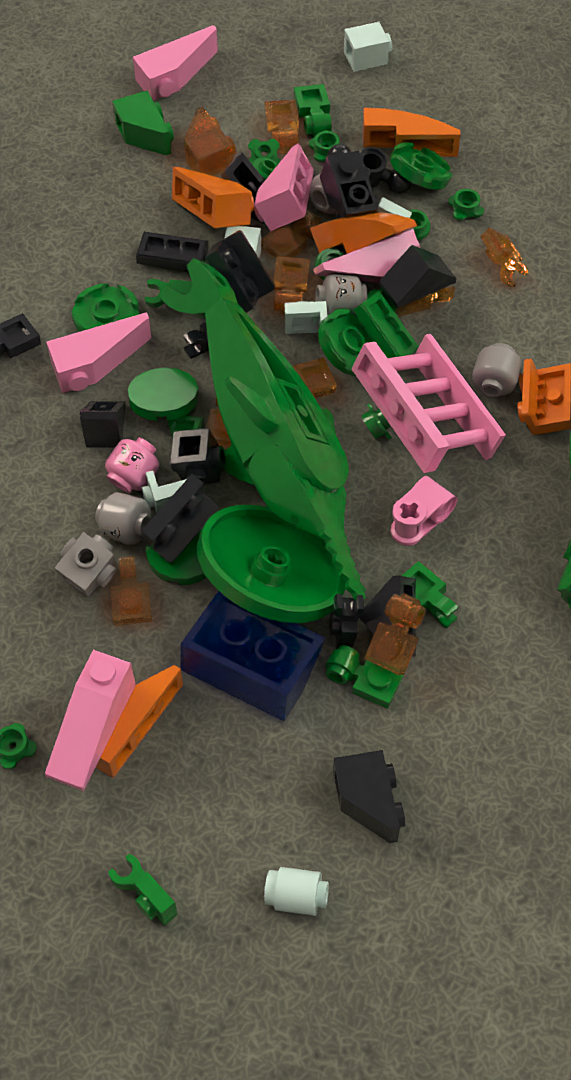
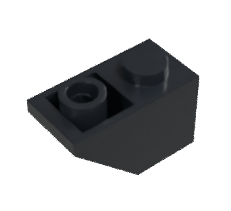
M359 150L328 155L320 174L328 205L345 218L376 213L378 206Z
M383 750L334 758L333 776L340 811L388 843L398 842L400 828L405 827V816L402 803H394L391 789L397 787L395 770L392 763H385Z

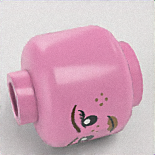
M140 437L136 441L130 439L121 440L105 462V468L108 472L106 478L113 485L128 494L132 490L142 491V487L147 486L146 472L153 471L155 475L159 469V461L154 455L156 448Z

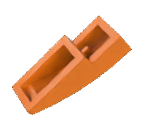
M364 108L363 148H394L399 143L415 144L413 149L419 151L424 147L434 151L441 157H458L461 136L459 129L444 122L406 111Z
M376 212L347 218L341 217L314 226L310 230L319 253L328 248L335 249L344 245L348 254L401 234L417 225L415 220L411 218Z

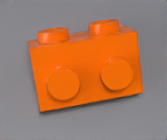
M531 358L525 359L523 373L519 374L522 401L518 402L517 409L520 421L527 424L533 435L571 429V363L537 369Z

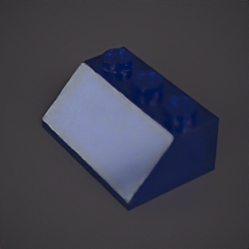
M218 591L181 642L180 669L284 722L305 689L324 644L325 637L296 623L276 621L249 612Z

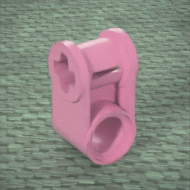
M422 477L393 506L392 515L394 521L391 524L390 530L392 538L401 545H415L437 524L442 523L451 514L456 506L457 497L430 477Z

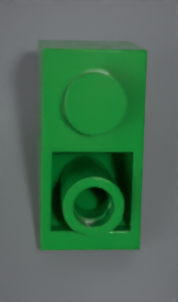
M148 90L112 101L115 124L126 144L163 155L172 154L170 141H174L173 129L169 122H164L161 106L158 101L154 102Z

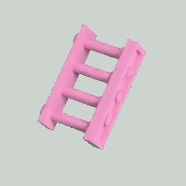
M431 334L424 336L415 354L387 358L376 342L363 344L352 367V371L424 473L436 471L448 449L474 445L485 460L493 457L506 434ZM418 368L426 378L424 381L405 384L397 371ZM437 393L445 406L423 409L415 397ZM455 418L464 432L442 435L433 422Z

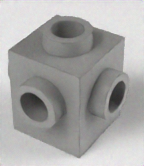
M83 532L78 539L71 538L63 547L60 553L62 559L55 566V570L60 578L89 598L99 585L105 587L116 573L117 569L114 567L116 559L112 553L114 547L97 534L91 538Z

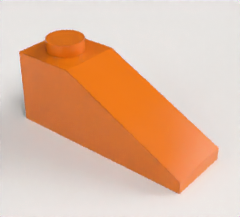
M173 167L172 199L213 228L250 225L251 213L254 209L252 191L234 181L182 167Z
M173 665L135 685L96 768L112 778L115 777L183 686L181 669Z

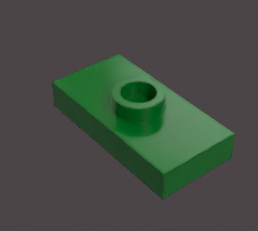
M380 292L353 309L387 358L411 355L418 350L419 346Z

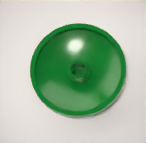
M235 505L221 509L207 520L198 539V560L209 581L229 600L256 615L289 623L315 621L334 611V596L336 594H342L343 596L346 590V582L339 576V568L332 562V555L325 549L326 543L286 523L266 506Z

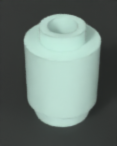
M280 867L279 871L269 870L265 884L264 903L265 905L274 906L276 911L316 916L318 907L326 908L329 882L322 881V873L317 871Z

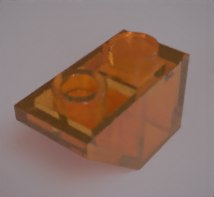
M203 106L197 108L184 138L186 163L193 171L215 176L222 173L234 159L233 155L236 154V147L232 138L225 136L221 131L217 119L214 116L211 117Z

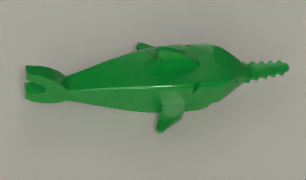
M193 258L187 264L192 280L190 292L183 294L166 286L158 296L167 306L192 317L206 319L210 364L216 399L224 427L231 441V446L225 450L226 464L223 469L237 479L255 485L260 497L268 508L283 521L304 533L323 540L326 543L325 549L333 557L332 562L339 568V576L346 582L345 589L351 593L354 600H356L357 595H363L365 600L366 588L360 582L361 576L355 569L356 564L350 556L351 549L346 542L347 536L344 532L347 495L343 485L348 478L349 467L345 452L336 436L332 413L326 408L321 409L296 370L238 305L235 293L227 279L209 264Z

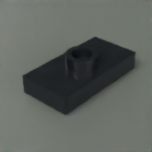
M144 231L136 254L137 264L188 271L187 264L193 258L205 262L209 244L207 240Z

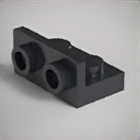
M241 230L214 244L205 256L209 264L227 279L235 293L238 305L245 313L254 309L259 298L275 289V283Z
M193 474L188 477L142 530V542L168 563H173L196 537L207 520L218 511V505L203 494L204 483Z

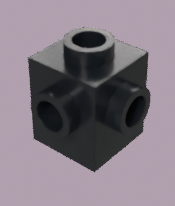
M209 428L175 431L173 434L172 451L170 453L171 468L178 474L181 480H186L193 474L204 485L206 483L220 482L221 468L225 467L226 464L225 450L222 445L219 446Z

